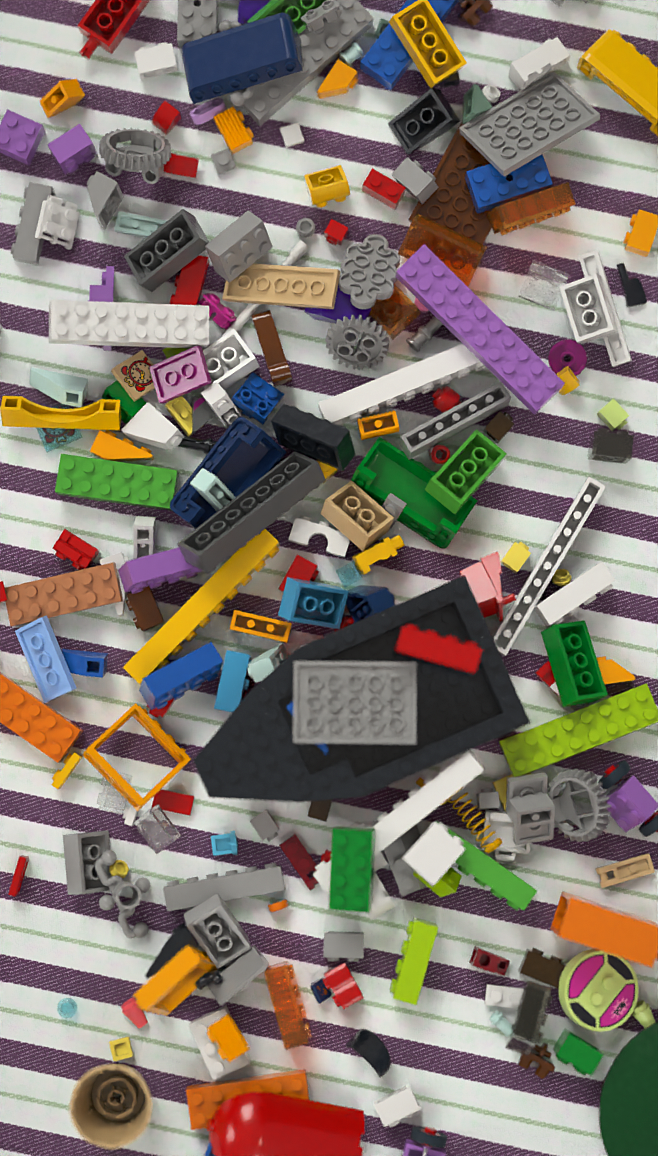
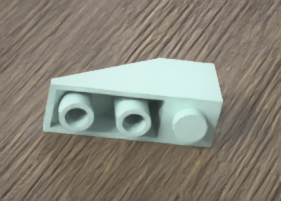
M32 367L30 369L31 386L62 404L82 407L87 396V378Z

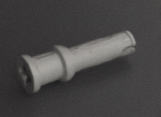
M434 316L425 326L419 327L418 331L411 338H407L406 342L414 351L419 352L420 347L427 341H430L433 337L432 335L443 324Z

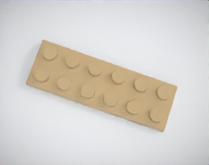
M252 264L230 283L226 280L222 299L227 302L334 309L340 271L338 269Z

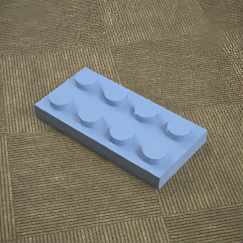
M47 616L41 617L15 631L44 703L77 689Z

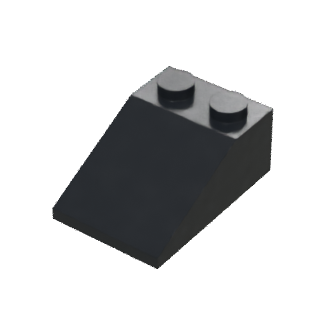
M431 88L392 119L388 125L406 153L410 155L445 134L459 123L460 119L441 90Z
M182 923L172 930V935L145 974L146 979L158 973L187 945L197 949L200 947L199 942L187 925L185 926Z

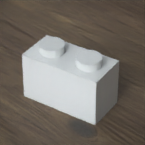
M164 42L152 48L142 47L134 52L141 80L178 71L172 43Z
M409 1084L373 1102L384 1127L388 1125L393 1127L400 1123V1119L407 1117V1119L417 1115V1111L420 1110V1106Z

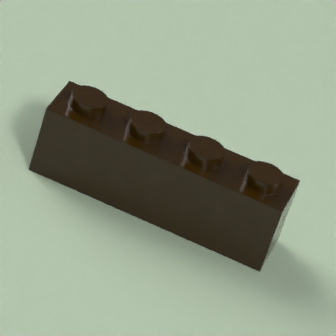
M534 947L532 950L526 949L518 969L519 973L558 989L561 974L566 966L561 963L562 959L553 955L548 958L543 955V951Z

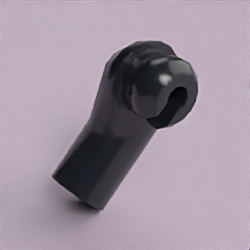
M213 970L205 973L194 984L202 990L211 981L214 984L220 983L223 977L219 974L218 970Z

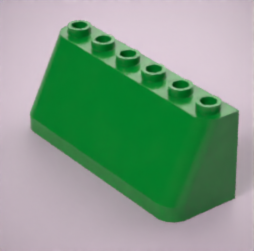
M381 437L374 443L351 479L381 507L390 493L405 502L406 506L397 521L442 549L448 547L478 501L471 496L456 514L452 513L425 491L430 479L436 472L431 471L413 458L408 460L403 451Z

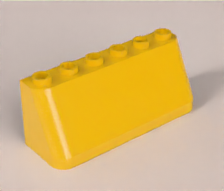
M607 30L580 57L576 68L589 79H592L594 76L598 77L652 123L650 130L658 136V67L651 63L649 57L644 54L641 55L636 51V47L632 43L623 40L618 31Z

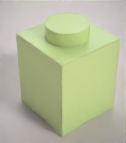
M614 398L597 413L612 431L615 428L620 430L628 423L626 419L629 415Z

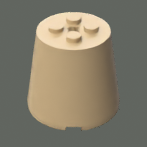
M125 1064L102 1065L88 1071L75 1085L70 1100L71 1120L80 1136L91 1144L93 1143L107 1149L120 1148L135 1141L146 1129L152 1113V1099L145 1079L135 1068ZM115 1092L121 1094L120 1100L113 1097Z

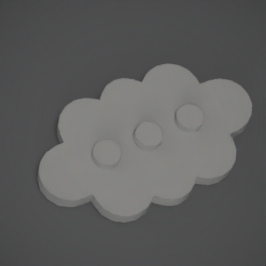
M373 234L367 236L363 244H352L347 247L346 259L341 263L342 274L339 278V288L342 292L351 295L352 305L359 309H368L374 306L376 299L384 300L391 297L394 292V283L398 280L396 278V271L400 265V255L395 250L388 248L387 239L381 235Z

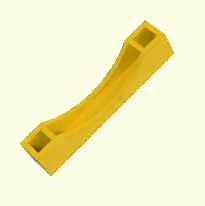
M3 396L0 408L2 426L120 430L121 424L120 400L100 399L85 407L57 409L36 404L22 396Z

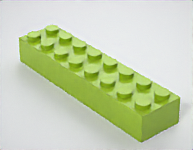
M646 683L499 742L512 777L523 776L658 723V709Z

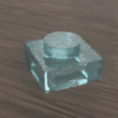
M354 561L336 570L345 588L363 578Z

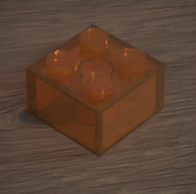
M395 283L392 296L384 300L376 299L369 313L374 321H377L378 325L383 326L382 329L387 331L392 340L421 314L415 304Z

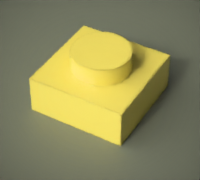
M129 1036L109 1041L113 1061L134 1056Z

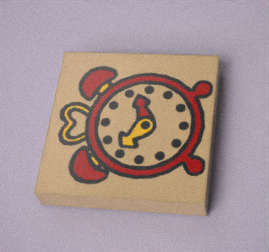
M143 350L111 370L112 374L134 402L155 389L149 369L153 363Z

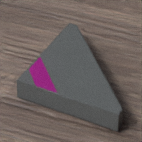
M192 398L193 434L216 415L204 398Z

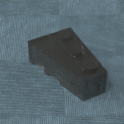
M528 980L521 995L516 1019L511 1027V1037L505 1046L506 1049L528 1056L536 1044L539 1045L542 1038L540 1028L541 1025H545L547 1014H544L546 1007L549 1008L552 1001V996L549 995L551 988Z

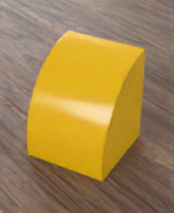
M568 366L556 374L565 383L559 391L561 395H565L580 386L579 379Z

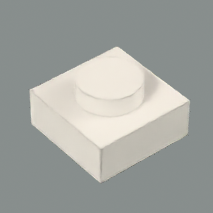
M132 805L126 807L123 814L124 824L130 826L134 825L138 811Z

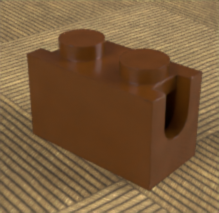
M150 586L144 587L141 592L127 594L128 600L125 601L129 611H134L136 617L133 618L137 629L141 628V631L144 632L165 623Z

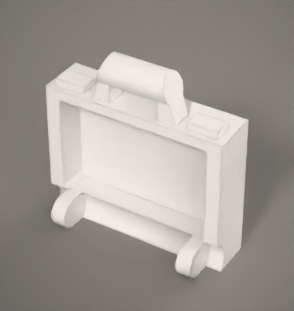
M485 810L486 820L484 821V828L489 824L491 826L483 831L482 838L488 836L493 831L496 832L487 838L482 846L493 842L498 837L503 841L494 850L496 861L512 863L516 853L520 855L530 853L531 843L515 845L513 842L514 824L507 812ZM499 851L511 852V855L499 854Z

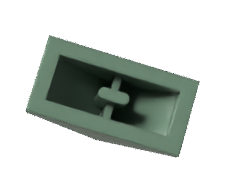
M474 84L464 94L463 124L493 108L477 84Z

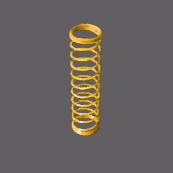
M466 792L460 798L454 801H450L452 796L449 797L448 802H455L453 804V809H459L457 815H464L462 817V822L469 821L466 825V828H473L471 831L472 835L478 834L475 840L482 841L480 847H486L484 849L485 854L494 851L502 844L503 841H501L500 837H498L493 842L485 846H482L484 841L490 836H492L496 831H493L488 836L477 840L479 835L491 826L489 824L483 830L473 833L474 829L479 824L483 823L486 820V818L482 819L479 823L468 827L469 823L474 818L478 817L482 812L477 813L474 817L470 819L463 820L469 812H471L477 807V805L473 806L467 812L459 814L460 810L464 806L469 804L473 799L468 800L465 804L459 807H454L460 799L468 795V792Z

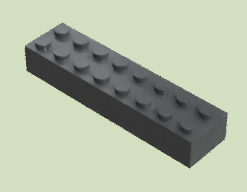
M294 451L177 543L185 561L207 574L214 571L217 566L226 559H229L232 554L244 547L247 542L259 535L262 530L274 523L276 519L285 512H288L291 507L303 500L306 495L318 488L326 480L318 462Z

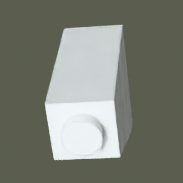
M149 402L121 429L131 440L170 451L177 447L185 437Z

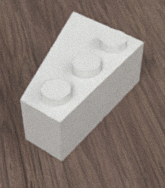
M558 37L552 40L548 39L537 49L512 62L508 76L518 90L522 91L569 61L570 54Z

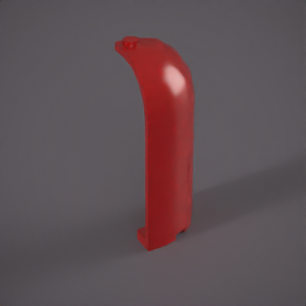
M248 1092L224 1101L215 1111L212 1118L208 1119L206 1129L209 1131V1140L215 1156H362L363 1147H360L361 1135L365 1134L364 1110L269 1092Z

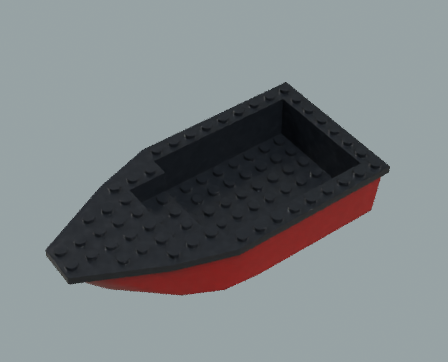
M464 575L296 649L248 693L193 759V762L209 798L308 802L363 797L530 724V721ZM407 624L419 627L418 631L425 633L427 630L438 632V636L445 638L447 635L459 638L458 642L463 644L467 641L477 643L478 648H481L482 651L476 673L471 674L395 652L402 626L406 627ZM294 661L416 662V744L326 743L329 753L325 756L315 743H293V717L287 711L286 706L294 701Z

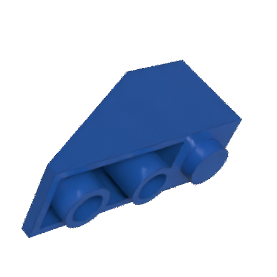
M61 649L70 673L101 678L106 674L108 653Z

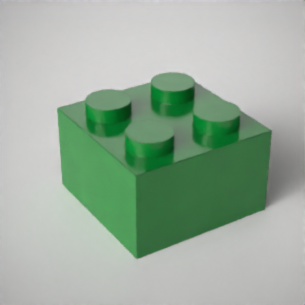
M567 1029L563 1030L553 1047L556 1053L555 1056L565 1065L573 1064L574 1070L584 1076L586 1073L592 1076L604 1056L597 1047Z

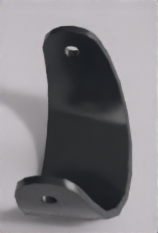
M365 1028L360 1029L346 1043V1047L353 1048L373 1067L379 1077L387 1073L391 1065L389 1052L384 1043L373 1032Z

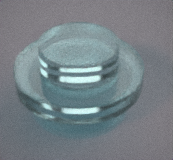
M63 998L57 1005V1011L61 1017L70 1018L75 1015L77 1004L71 998Z

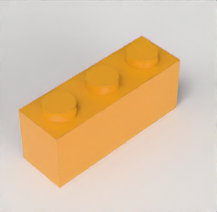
M237 610L233 612L230 630L283 643H288L292 623Z

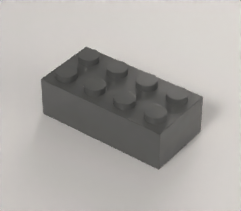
M182 209L124 257L140 286L153 292L206 250L205 245L209 243V240L195 216Z

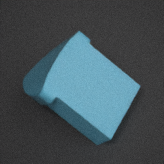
M230 831L228 834L211 836L213 856L231 853L233 855L238 854V842L235 831Z

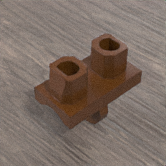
M463 0L459 6L462 9L467 5L468 7L457 18L461 22L466 21L471 27L475 26L481 20L475 11L479 8L486 14L492 9L493 5L490 0Z
M543 1043L541 1047L534 1044L532 1049L538 1052L537 1054L522 1046L520 1050L521 1056L518 1061V1065L528 1070L532 1061L538 1063L539 1065L534 1074L542 1079H545L549 1072H553L556 1068L553 1063L542 1058L545 1056L550 1059L552 1053L547 1051L548 1044Z

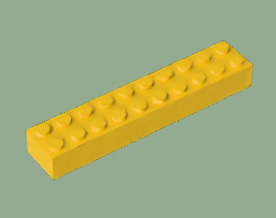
M264 529L259 535L247 542L244 547L237 550L123 668L141 684L144 677L167 666L170 663L168 659L172 655L176 657L184 649L182 645L186 641L191 642L197 636L196 631L200 627L204 628L211 621L209 617L214 612L218 614L225 607L223 603L227 599L232 600L239 593L237 589L241 585L246 586L252 580L251 575L255 571L259 572L266 565L264 561L269 556L273 558L280 551L278 548L280 546L279 542Z

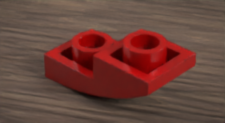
M171 153L170 160L166 161V165L164 164L163 172L196 178L199 158Z

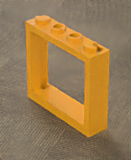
M135 703L84 751L83 756L139 811L191 759L185 752L186 750L179 748L175 744V739L161 729L162 727L159 722L152 720L148 716L146 709L143 710ZM132 716L179 763L143 798L96 751Z
M187 945L133 996L137 999L136 1003L142 1011L146 1010L153 1014L157 1013L158 1015L168 1016L198 988L194 983L201 976L218 969L206 952Z

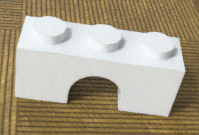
M302 515L300 518L295 517L288 539L290 542L308 547L309 541L314 535H323L328 541L326 553L345 558L350 540L338 529L330 528V524L322 521L316 524L311 522L312 519Z

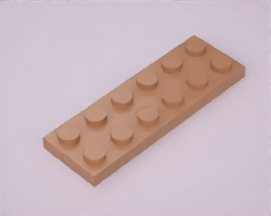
M114 562L5 588L10 626L30 623L44 616L52 618L123 601L116 563Z

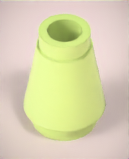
M644 1000L638 1001L632 1015L644 1028H647L656 1023L649 1004L645 1003Z

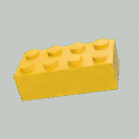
M417 0L390 19V25L430 88L456 73L467 64L428 0Z

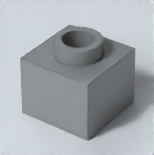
M493 788L481 789V793L476 794L477 810L500 808L499 793L493 792Z

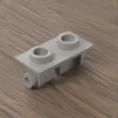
M326 0L318 8L307 11L301 17V20L306 24L308 32H315L325 26L322 20L324 18L327 23L339 18L340 14L343 13L340 8L341 4L336 0Z

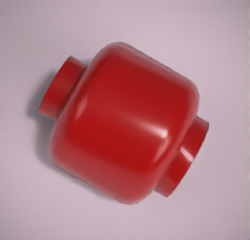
M444 386L442 389L438 387L432 394L434 398L433 406L442 413L461 404L460 395L449 386Z

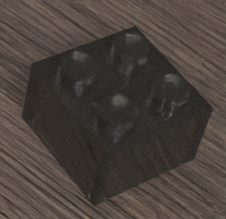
M599 428L598 431H594L590 436L587 459L626 464L632 457L634 435H629L627 431L609 433V429Z

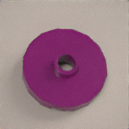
M560 340L550 349L548 355L549 366L555 374L568 366L577 376L586 366V351L575 340ZM565 355L571 356V360L569 362H566L564 360Z

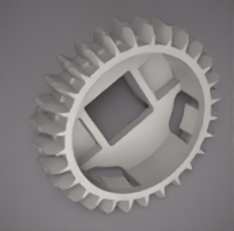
M123 128V130L117 129L116 132L110 131V134L106 133L102 137L99 144V155H101V158H104L106 171L111 176H118L123 170L130 172L142 170L144 181L154 184L162 176L164 164L166 165V161H169L171 158V144L169 140L165 139L164 136H160L159 133L154 134V131L149 132L146 129L139 130V128ZM131 141L130 146L116 147L117 142Z
M577 768L563 771L553 778V781L549 783L550 788L547 789V793L555 805L554 828H559L558 834L564 833V838L570 837L571 841L576 840L577 842L589 841L597 838V835H601L603 833L602 830L607 828L606 826L610 822L608 816L611 815L607 811V808L611 807V805L606 802L610 798L604 795L607 790L600 788L602 782L597 784V777L592 771L584 772L583 769L578 771ZM566 783V788L564 789L563 795L556 796L559 795L560 789L562 788L559 785ZM587 791L593 811L578 815L573 794ZM569 819L574 824H576L579 827V829L573 831L574 828L570 826L567 822L564 823V821Z

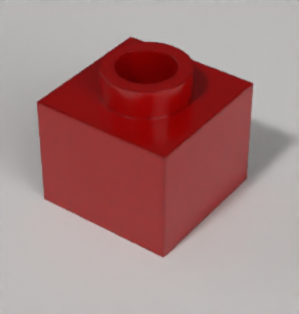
M331 219L324 232V237L332 245H342L349 233V228Z

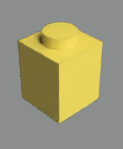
M514 542L500 563L514 573H517L531 554L528 551L529 547L522 542H519V544Z

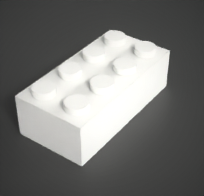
M601 561L534 607V610L546 627L559 624L564 621V615L571 616L581 609L579 607L580 604L587 605L597 598L595 594L598 592L602 595L613 588L611 583L616 580L603 561Z

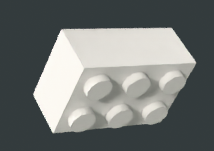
M593 274L560 286L577 343L584 344L618 332L600 275Z
M227 1005L189 1023L191 1032L213 1080L246 1066L251 1061L247 1051L231 1062H228L227 1059L223 1060L217 1051L220 1047L216 1041L212 1043L207 1035L210 1024L227 1013L230 1014Z

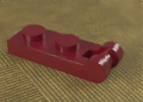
M294 834L279 846L311 891L319 882L315 877L310 879L307 874L312 870L316 872L315 867L317 864L297 835Z

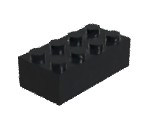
M286 404L281 406L271 420L277 442L283 447L341 471H344L355 456L350 431L344 426L335 425L327 419L323 420L312 413L303 412L295 406Z

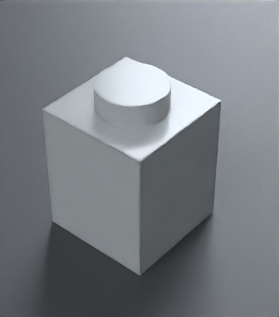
M267 809L250 820V823L263 841L265 839L271 841L278 836L277 831L280 828Z

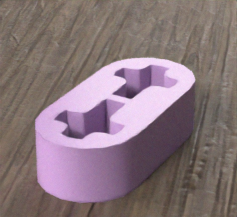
M215 98L194 108L190 112L193 123L199 125L213 119L215 115L224 112L227 108L222 98Z

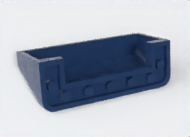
M278 13L196 39L182 46V60L189 96L193 104L303 71L301 38L291 17L286 13Z
M239 417L232 422L170 502V509L196 529L217 513L190 484L202 468L216 476L237 497L272 470L286 454V451L263 429L246 418Z

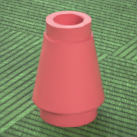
M133 997L124 1002L121 1008L123 1010L122 1013L139 1029L147 1024L148 1021L144 1012L138 1007L137 1000Z

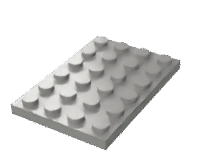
M552 72L459 127V131L503 176H506L600 120V114L561 77Z
M294 661L293 743L416 744V662Z

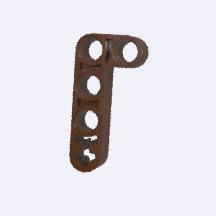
M267 310L251 315L273 386L293 381L271 311Z

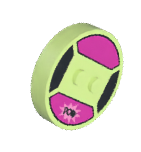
M598 949L586 950L574 956L565 966L559 981V1000L565 1014L575 1024L592 1031H609L619 1027L632 1014L638 999V980L632 966L626 959Z

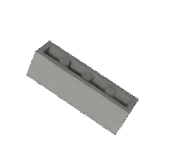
M29 182V186L24 190L25 204L20 208L19 217H21L20 225L17 224L15 229L17 239L16 243H13L11 247V254L15 261L38 266L44 239L35 238L42 203L47 200L48 195L54 196L55 191L52 186Z

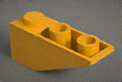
M100 430L90 449L93 455L110 461L154 459L151 450L143 446L139 449L133 446L134 442L126 438L120 440L116 438L117 434L109 430L105 432Z

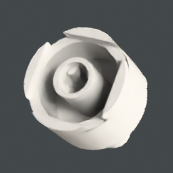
M376 872L373 876L372 910L367 913L371 920L395 907Z

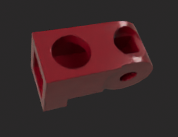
M475 946L469 963L480 969L505 976L510 960Z

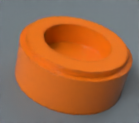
M287 899L268 904L270 912L288 907Z

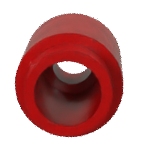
M437 444L429 450V458L433 463L445 464L450 459V450L444 445ZM438 450L442 453L440 458L436 457Z

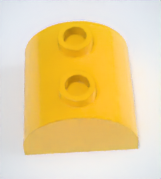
M341 165L304 175L312 205L324 207L328 204L327 201L335 199V202H342L346 200V196L350 195L348 180Z

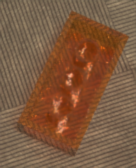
M567 182L497 206L488 211L487 215L494 235L501 233V236L517 230V227L519 230L535 224V220L536 223H541L552 218L553 215L554 218L571 211L570 207L576 205L570 185Z
M417 214L410 224L398 254L409 259L425 244L468 287L475 276L487 246Z
M287 960L270 965L264 970V975L285 1050L308 1044L309 1037H312L309 1022L305 1023L304 1021L306 1010L304 1003H299L298 998H301L299 985L294 984L293 981L296 976L293 964L289 965Z

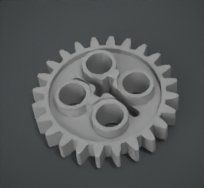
M351 315V319L344 316L343 321L337 319L336 324L332 323L331 329H328L325 341L327 342L326 348L329 349L328 354H333V360L339 358L338 364L345 362L346 368L349 365H353V369L360 366L361 370H363L364 365H366L370 369L371 364L377 366L378 361L383 362V358L387 356L389 349V337H386L387 331H382V325L376 326V320L372 323L369 322L370 317L362 320V315L358 319H355L354 315ZM363 331L361 339L358 341L359 334ZM357 344L354 354H351L353 352L354 346Z

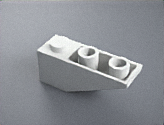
M217 382L201 392L226 429L235 419L242 417L227 393Z

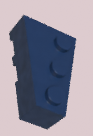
M360 585L347 590L349 593L346 606L354 623L395 606V598L387 587Z

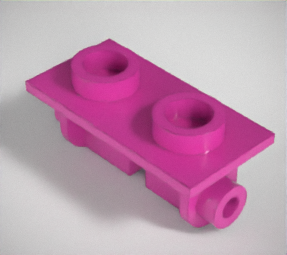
M204 294V298L198 304L209 306V317L215 312L216 316L212 320L222 329L225 328L227 330L231 326L230 322L237 319L234 316L235 313L229 307L223 306L220 303V298L215 294Z

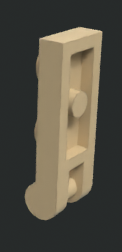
M649 853L596 868L597 874L600 875L601 888L655 873ZM613 871L614 878L609 879L607 872Z

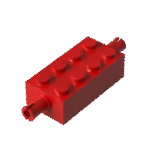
M95 0L78 24L80 33L88 38L79 54L83 57L86 56L85 59L89 60L97 47H102L112 54L150 0Z

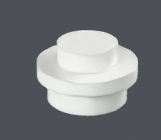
M490 84L482 89L490 103H496L499 100L500 91L496 86Z

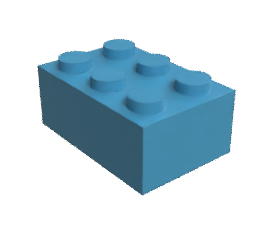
M287 577L278 616L289 621L340 629L349 591L338 586Z
M226 650L214 709L233 712L243 701L244 691H248L250 684L247 676L248 664L252 661L251 655Z

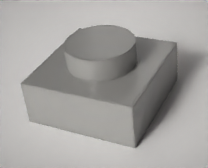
M229 148L211 155L218 175L236 168Z

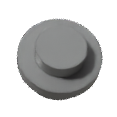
M303 218L298 221L296 231L301 237H310L315 232V224L311 219Z

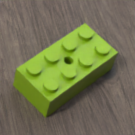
M416 917L413 918V921L408 922L406 929L408 939L407 941L403 940L400 950L401 954H403L402 960L398 959L395 968L397 978L392 979L390 985V993H392L393 999L417 1005L438 930L436 923Z

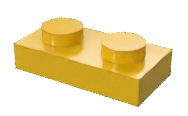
M74 752L73 755L69 754L63 762L65 764L64 768L61 771L58 769L52 777V780H54L52 786L56 789H61L83 756L77 752Z

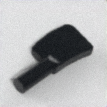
M624 263L616 265L622 280L626 307L646 304L645 291L639 279H629Z

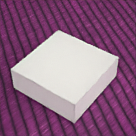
M299 123L280 128L286 148L304 143Z

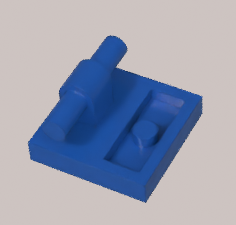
M252 373L234 394L231 401L237 408L242 410L241 413L264 425L267 417L284 397V393L255 373Z

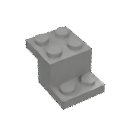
M545 772L507 778L506 812L514 824L513 842L515 845L553 839L555 805L547 794L548 776Z

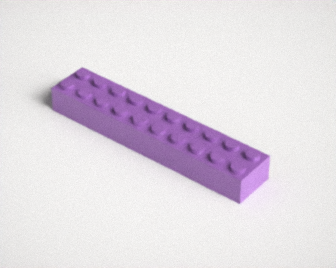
M425 244L396 271V278L534 415L563 388L565 383Z

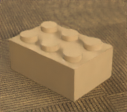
M352 480L325 500L320 513L362 551L389 532L394 520L393 516Z

